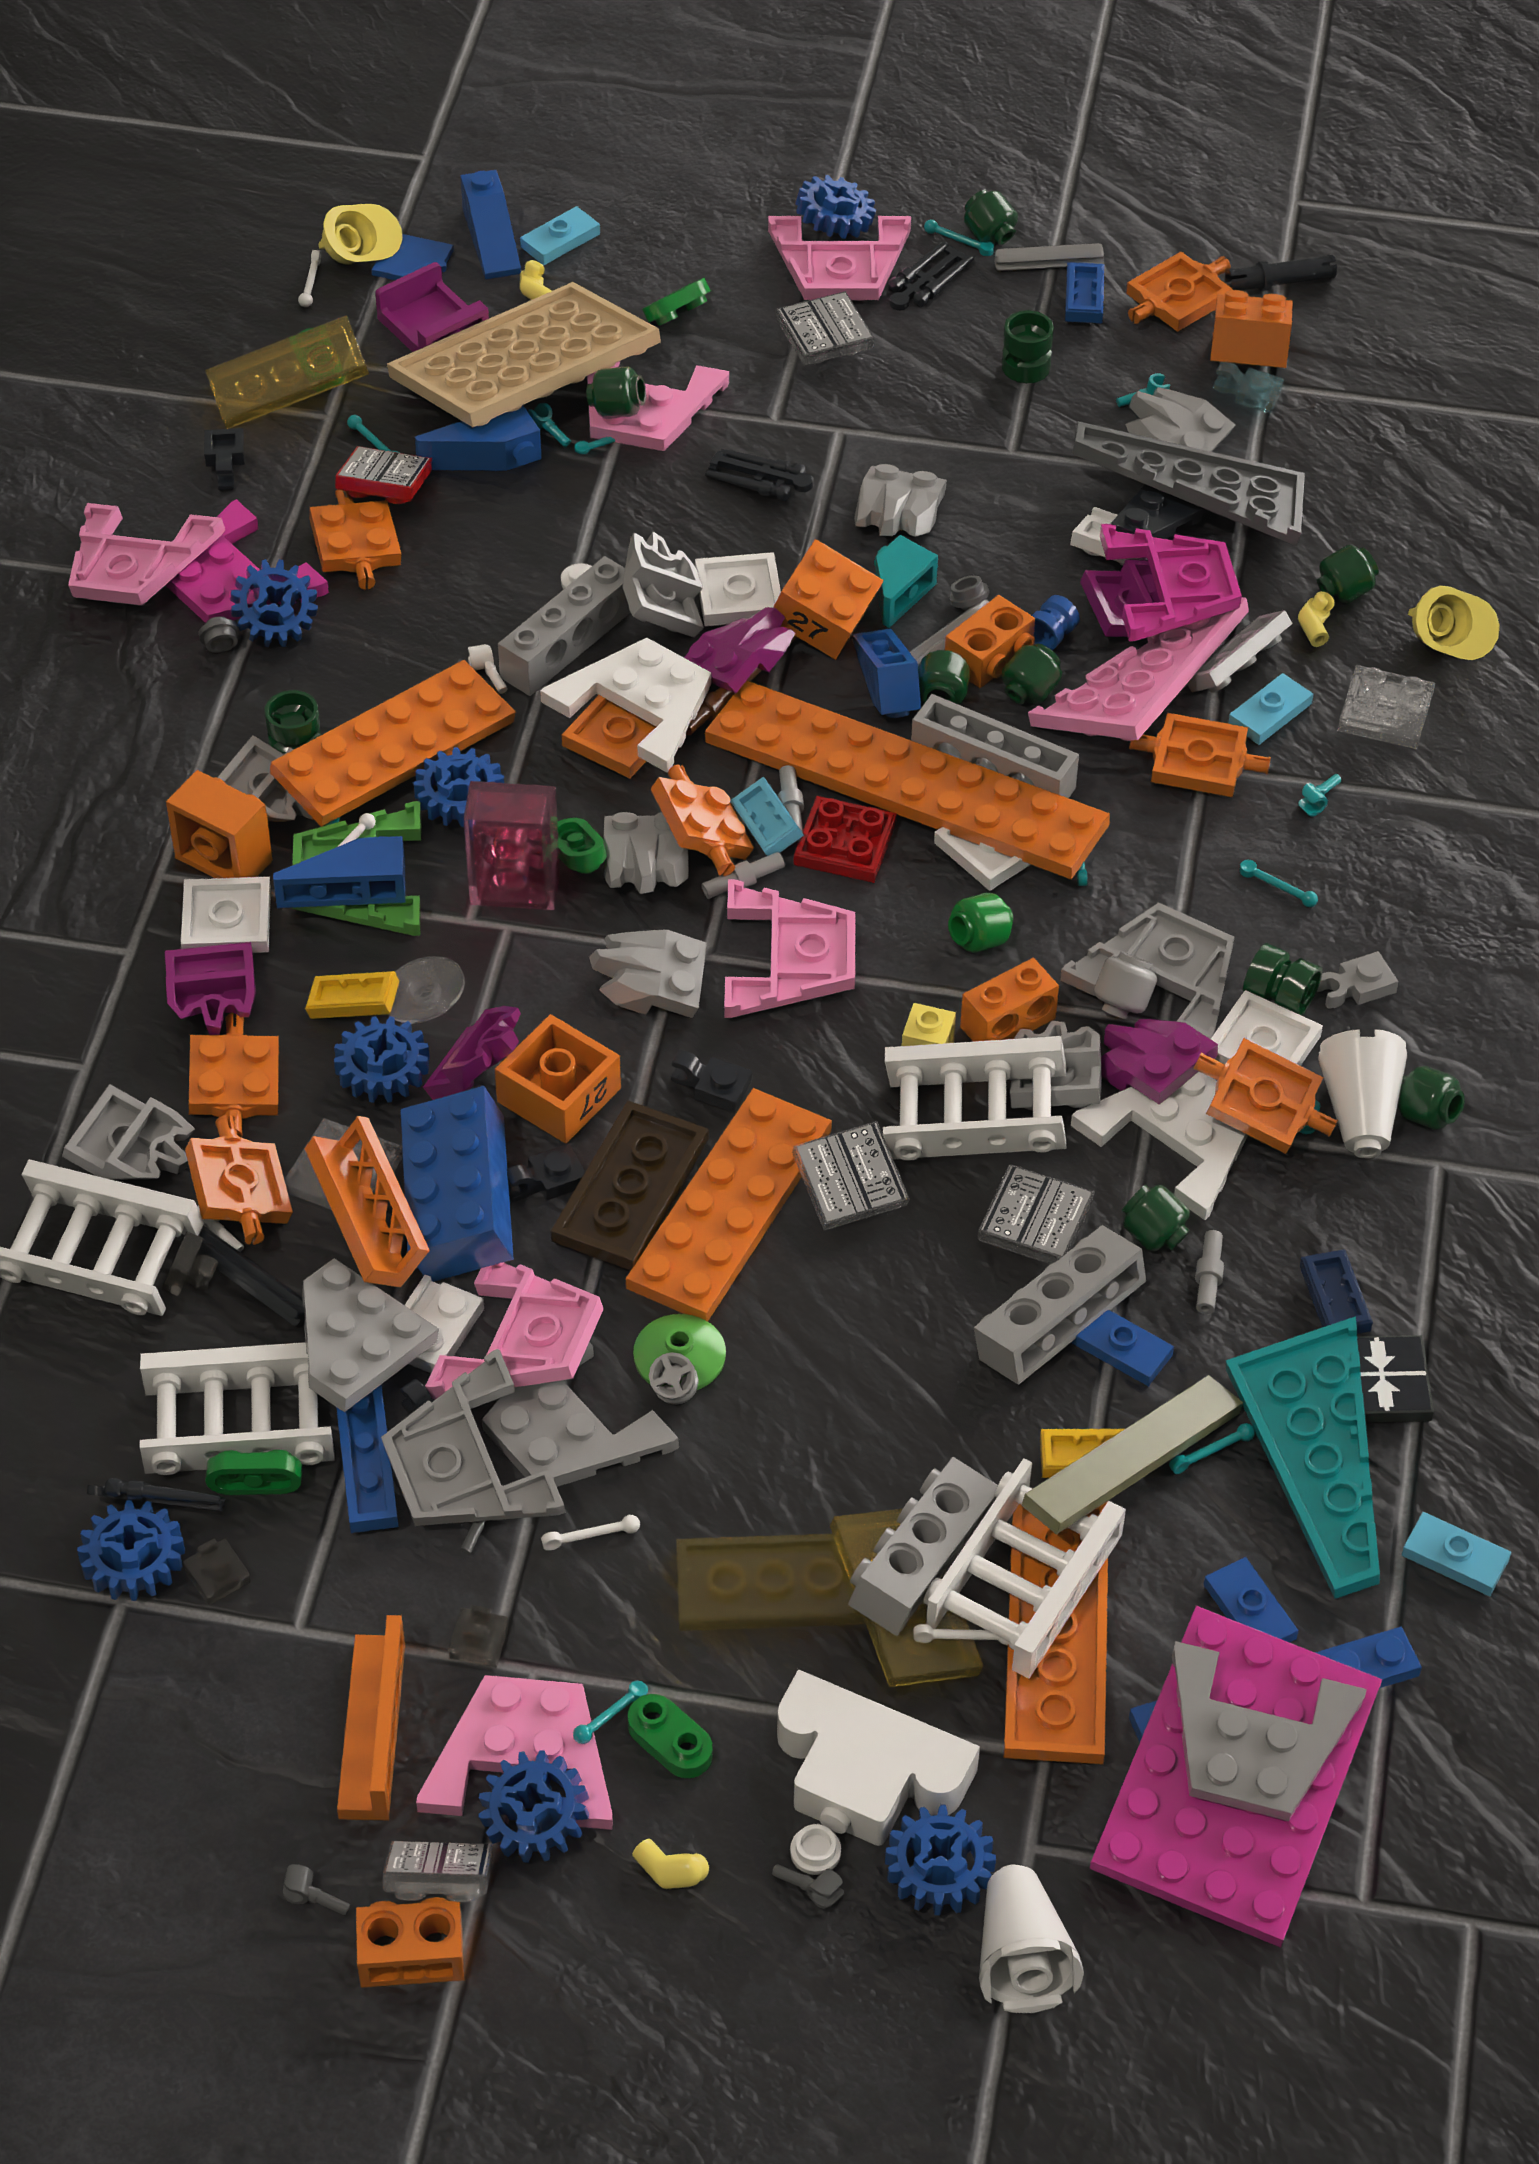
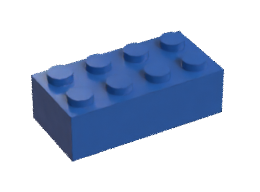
M485 1086L401 1109L405 1198L430 1250L417 1266L422 1275L430 1276L431 1281L434 1282L514 1260L504 1115ZM407 1241V1251H409L411 1247Z

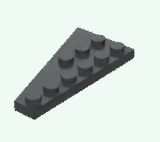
M1078 421L1073 443V455L1295 546L1298 545L1302 526L1305 473Z

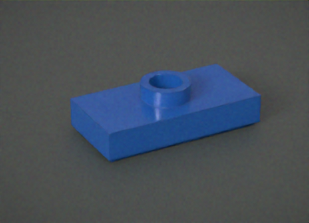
M1067 262L1065 321L1102 323L1104 264Z
M1107 1310L1077 1334L1076 1339L1071 1342L1148 1387L1173 1356L1174 1351L1173 1345L1110 1310Z
M1246 1557L1205 1576L1204 1587L1226 1618L1289 1643L1297 1639L1299 1630Z

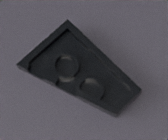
M1144 484L1111 522V525H1116L1117 532L1135 534L1137 528L1150 530L1152 537L1167 539L1175 535L1177 527L1185 523L1193 526L1201 522L1203 514L1210 512L1215 515L1217 513Z

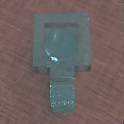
M1220 362L1216 370L1218 377L1213 389L1221 393L1235 394V403L1271 414L1282 391L1284 379L1248 368L1244 375L1234 363Z

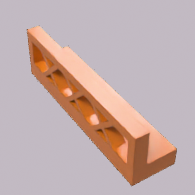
M357 1116L340 1140L313 1136L304 1149L363 1281L402 1287L430 1250L369 1118ZM361 1139L362 1148L360 1161H358L353 1148ZM373 1168L377 1173L375 1194H373L370 1188ZM388 1201L393 1208L390 1228L385 1221ZM403 1235L406 1236L411 1247L404 1258L401 1256Z
M387 1615L385 1635L355 1634L337 1805L338 1819L389 1821L405 1655L402 1615Z

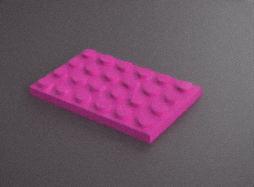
M1196 1606L1181 1643L1219 1652L1209 1696L1210 1699L1312 1724L1319 1686L1322 1678L1366 1689L1363 1703L1346 1727L1336 1747L1334 1746L1324 1762L1319 1774L1289 1821L1189 1796L1182 1741L1180 1707H1178L1176 1693V1672L1172 1663L1093 1855L1089 1869L1281 1948L1382 1679Z

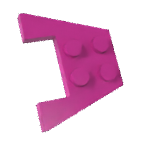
M237 499L232 501L217 516L222 518L226 529L225 532L165 585L205 623L214 617H225L231 620L240 619L241 617H231V606L235 605V603L230 601L231 590H238L235 586L238 576L248 579L246 570L249 565L257 571L260 570L232 545L258 530L257 517ZM307 562L298 566L297 577L299 579L308 575L311 578L307 590H317V597L329 593L328 581ZM251 590L247 597L248 608L252 607V603L256 601L253 590ZM267 600V605H270L272 602Z
M1101 524L1100 540L1106 560L1147 558L1160 600L1159 603L1124 605L1122 618L1129 641H1137L1240 608L1242 595L1225 542L1182 535H1174V540L1152 537L1150 530L1136 528L1135 534L1117 532L1116 525Z

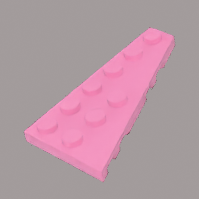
M1241 598L1240 608L1149 636L1147 637L1148 643L1137 650L1135 647L1130 646L1085 675L1087 682L1075 690L1065 688L1055 695L1056 703L1045 710L1043 707L1037 706L1029 711L1030 725L1032 727L1084 733L1087 736H1108L1120 738L1124 741L1138 740L1249 612L1247 598Z

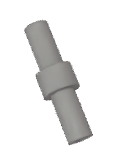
M786 765L779 770L781 791L778 797L803 832L801 813L804 810L803 794L797 786L795 768Z
M779 852L752 863L746 860L734 865L735 869L730 875H721L702 883V889L707 899H710L728 891V879L744 882V888L756 884L757 878L785 867V863Z
M1209 1230L1205 1233L1202 1258L1197 1261L1195 1280L1199 1284L1196 1309L1202 1314L1214 1312L1217 1286L1223 1281L1224 1263L1220 1260L1223 1235L1216 1230Z

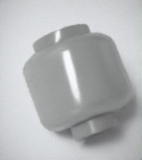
M1121 951L1118 957L1107 958L1104 961L1094 987L1095 996L1104 1002L1102 1010L1123 1019L1127 1018L1129 1012H1144L1157 983L1156 974L1150 970L1152 963Z

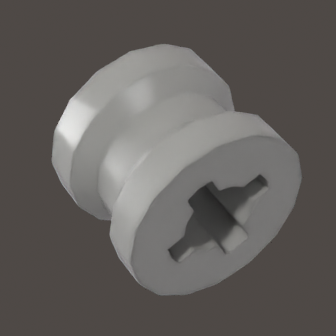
M673 1352L663 1354L655 1359L650 1367V1385L662 1401L678 1405L687 1402L696 1393L699 1383L698 1375L693 1364L684 1355Z

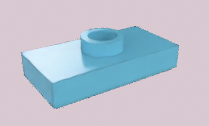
M576 206L521 236L520 245L523 250L537 261L546 265L600 235V224Z
M1282 673L1231 712L1228 724L1248 727L1247 737L1260 745L1310 706L1313 701V693Z
M764 776L730 800L767 856L776 852L780 853L804 836Z
M1422 1512L1402 1552L1403 1557L1488 1596H1491L1511 1555V1551L1425 1512Z

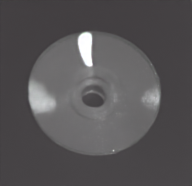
M428 956L413 960L397 969L395 973L400 982L391 1013L387 1015L395 1017V1021L401 1023L409 1021L411 1024L432 1020L447 1012L459 1000L464 990L465 978L460 966L446 957Z

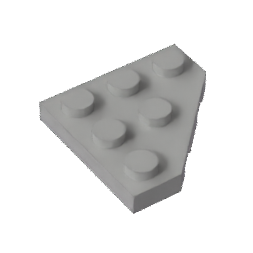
M335 1258L303 1280L302 1303L305 1313L304 1329L306 1354H308L309 1388L343 1412L347 1411L437 1342L439 1328L372 1283L364 1282L362 1276Z

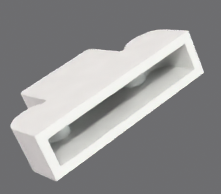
M799 1669L778 1708V1744L791 1757L805 1758L794 1780V1808L798 1812L819 1820L823 1826H826L835 1833L842 1834L847 1832L874 1845H883L908 1798L914 1799L918 1809L925 1806L931 1816L938 1815L940 1805H946L948 1815H950L960 1806L978 1770L980 1746Z

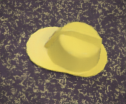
M341 205L333 207L325 215L322 239L318 246L319 249H325L332 259L342 264L349 265L356 262L384 260L392 257L399 250L402 243V229L397 218L380 205Z
M1437 586L1431 588L1421 597L1416 607L1410 609L1408 613L1412 617L1413 630L1419 640L1436 651L1459 659L1475 660L1484 657L1493 649L1498 640L1500 625L1497 614L1491 605L1477 596L1452 587Z

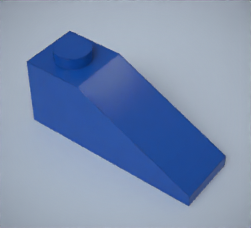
M497 170L478 171L460 175L463 212L485 280L520 274L521 265L504 191Z
M523 405L519 410L506 412L492 418L489 423L483 426L471 427L461 421L415 436L416 456L432 458V470L507 471L541 459L540 429Z
M885 629L852 634L853 644L872 702L880 714H885L890 718H899L909 715L911 710L921 709L917 661L893 630Z
M403 836L358 838L273 873L277 908L406 903Z

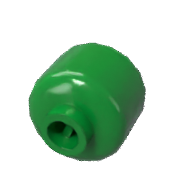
M986 892L958 901L952 909L948 921L949 933L954 942L968 952L977 953L998 947L1006 943L1011 935L1013 914L1004 900L994 893Z

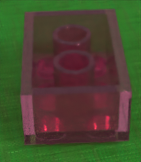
M470 781L464 814L470 905L554 910L560 876L556 787Z

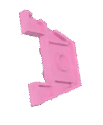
M768 216V232L804 300H817L844 292L849 300H879L911 231V216H878V241H802L801 216Z
M620 361L616 362L615 366L611 368L619 367ZM696 365L686 391L671 389L664 385L645 384L646 402L643 406H640L638 413L631 417L604 419L598 415L595 407H590L589 405L590 438L601 439L611 437L617 443L665 451L691 424V418L699 409L705 410L712 403V396L718 390L724 391L728 387L729 371ZM596 372L587 375V385L592 383Z
M87 503L84 510L86 522L85 525L81 526L79 533L81 539L80 550L75 552L68 586L72 596L76 598L143 605L225 532L226 529L222 518L190 514L175 539L170 542L112 535L123 519L119 507Z
M728 879L727 919L772 921L771 977H725L724 1018H733L855 989V912L805 898L799 903L779 897V891L764 888L762 892L744 888V882Z
M503 1262L481 1268L474 1282L478 1295L512 1299L487 1355L493 1350H500L514 1387L573 1379L604 1310L600 1297L555 1278L551 1282L535 1276L533 1269L521 1264L515 1268ZM440 1355L425 1385L431 1398L437 1399L452 1387V1382L464 1372L467 1374L471 1373L485 1362L484 1359Z
M485 1675L417 1796V1812L462 1816L470 1770L504 1773L500 1765L501 1761L506 1760L513 1767L519 1764V1752L524 1751L529 1761H535L538 1752L545 1750L550 1764L558 1756L564 1757L568 1766L566 1772L576 1768L582 1779L579 1785L586 1787L589 1799L581 1804L587 1807L589 1819L576 1820L579 1827L612 1830V1809L594 1732L592 1733V1739L586 1744H579L573 1739V1730L576 1726L587 1725L591 1722L583 1684Z

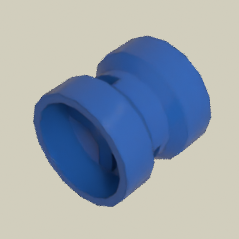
M1052 595L1042 604L1040 611H1036L1031 615L1035 617L1034 645L1042 644L1053 650L1063 641L1065 634H1069L1076 628L1080 617L1077 608L1071 601L1060 595Z

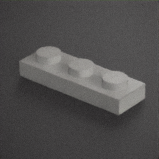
M1283 610L1259 616L1209 657L1187 683L1191 692L1204 689L1215 692L1227 686L1232 681L1230 675L1235 671L1243 670L1252 665L1257 660L1255 655L1260 650H1266L1281 641L1282 637L1280 634L1293 624L1287 612Z

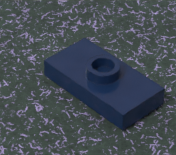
M1345 1249L1301 1257L1300 1269L1322 1328L1356 1316L1357 1334L1371 1332L1373 1321Z

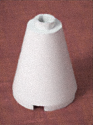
M1360 1029L1349 1030L1332 1035L1320 1045L1321 1052H1319L1318 1060L1334 1113L1338 1120L1345 1148L1354 1152L1355 1156L1360 1158L1379 1156L1381 1151L1387 1149L1390 1145L1407 1059L1405 1041L1398 1035L1384 1030H1374L1375 1037H1360Z
M1020 1865L1004 1866L991 1876L987 1884L979 1970L981 1990L988 2002L992 2004L991 1998L1002 2002L1004 2010L1012 2013H1035L1054 2008L1062 2003L1061 1995L1072 1986L1075 1993L1081 1986L1084 1975L1081 1957L1037 1874L1032 1869Z

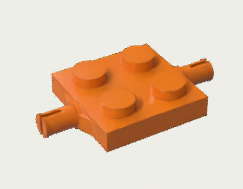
M1179 252L1127 282L1126 294L1139 303L1138 306L1128 311L1129 319L1132 322L1134 321V324H1138L1150 315H1155L1178 332L1216 310L1217 294H1225L1226 291L1233 290L1218 277L1226 269L1231 268L1229 260L1221 256L1209 265H1204L1192 260L1183 252Z
M337 489L335 495L339 505L310 507L309 519L322 571L357 573L359 587L366 590L367 582L368 589H371L376 583L372 573L373 570L380 567L401 565V550L388 502L385 500L354 503L353 497L347 491H345L344 495L342 490Z
M1167 713L1164 727L1157 734V737L1143 734L1138 740H1130L1129 746L1130 750L1134 749L1153 753L1155 763L1151 782L1233 797L1236 781L1243 770L1268 775L1271 757L1247 754L1245 743L1248 727Z
M674 765L668 771V776L671 779L658 777L651 787V791L679 847L696 850L712 859L720 876H728L735 869L730 857L746 860L754 849L745 832V827L739 820L730 803V797L724 790L718 787L696 785L690 781L683 765L681 767L680 765Z
M230 1013L225 1018L226 1035H190L189 1115H213L216 1117L226 1115L227 1119L230 1115L235 1120L237 1135L242 1138V1119L255 1115L278 1116L279 1036L243 1035L244 1017L240 1018L236 1014V1027H234L233 1013Z
M1243 1038L1236 1054L1226 1064L1201 1052L1193 1068L1217 1080L1215 1096L1206 1112L1207 1115L1285 1154L1296 1134L1305 1125L1330 1137L1338 1121L1314 1109L1315 1094L1324 1077Z
M223 1115L217 1118L215 1122L219 1133L218 1138H190L185 1149L202 1219L239 1221L242 1224L245 1242L249 1245L253 1242V1245H256L264 1240L260 1222L288 1223L293 1213L275 1144L252 1142L240 1138L237 1135L234 1118L229 1115L227 1119V1116Z

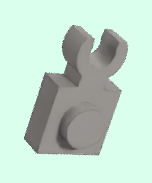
M1379 951L1340 963L1338 974L1334 972L1323 973L1317 992L1326 989L1333 990L1327 993L1325 1003L1327 1008H1337L1345 1002L1346 998L1351 996L1360 1005L1396 993L1398 980Z

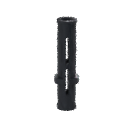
M1328 254L1327 256L1269 264L1267 261H1260L1256 263V266L1226 269L1225 283L1231 282L1228 286L1233 290L1242 291L1258 288L1260 291H1267L1276 285L1324 278L1331 279L1337 275V264L1330 265V263L1336 261V258L1333 254Z

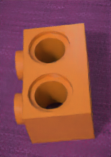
M997 595L946 635L945 650L955 652L966 660L970 667L969 681L981 688L991 679L1001 676L1003 667L1019 648L1024 645L1034 646L1035 617L1004 597Z
M1033 957L963 993L960 1028L973 1042L1014 1039L1020 1029H1030L1033 1031L1056 1019L1059 985Z
M434 1897L425 1899L421 1903L397 1905L391 1901H379L371 1904L369 1907H356L357 1967L361 1988L464 1980L463 1928L460 1900L448 1901L444 1898ZM433 1933L447 1935L445 1939L439 1942L425 1940L427 1936ZM384 1936L395 1938L391 1944L385 1946L373 1943L376 1939Z

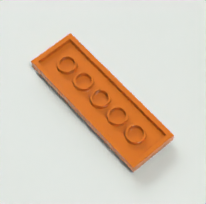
M462 660L271 762L270 774L322 827L416 776L415 772L417 769H424V760L426 758L433 761L438 760V751L444 752L447 756L452 755L454 747H458L462 751L514 722L516 711L465 660Z
M753 1088L627 1275L626 1289L683 1314L697 1316L709 1321L805 1173L806 1168L797 1147L827 1138L832 1131V1120Z
M1107 1502L1086 1516L1090 1517L1092 1514L1099 1516ZM1021 1504L1017 1506L1012 1514L1013 1526L1064 1552H1067L1069 1549L1076 1551L1082 1542L1080 1534L1068 1528L1056 1535ZM1011 1547L1010 1572L1041 1588L1045 1585L1053 1587L1059 1577L1057 1576L1056 1569ZM1108 1558L1029 1679L1012 1670L1014 1650L1009 1645L1007 1646L1004 1758L1089 1764L1104 1763ZM1009 1593L1008 1619L1017 1624H1020L1022 1621L1029 1623L1036 1613L1033 1611L1034 1606Z

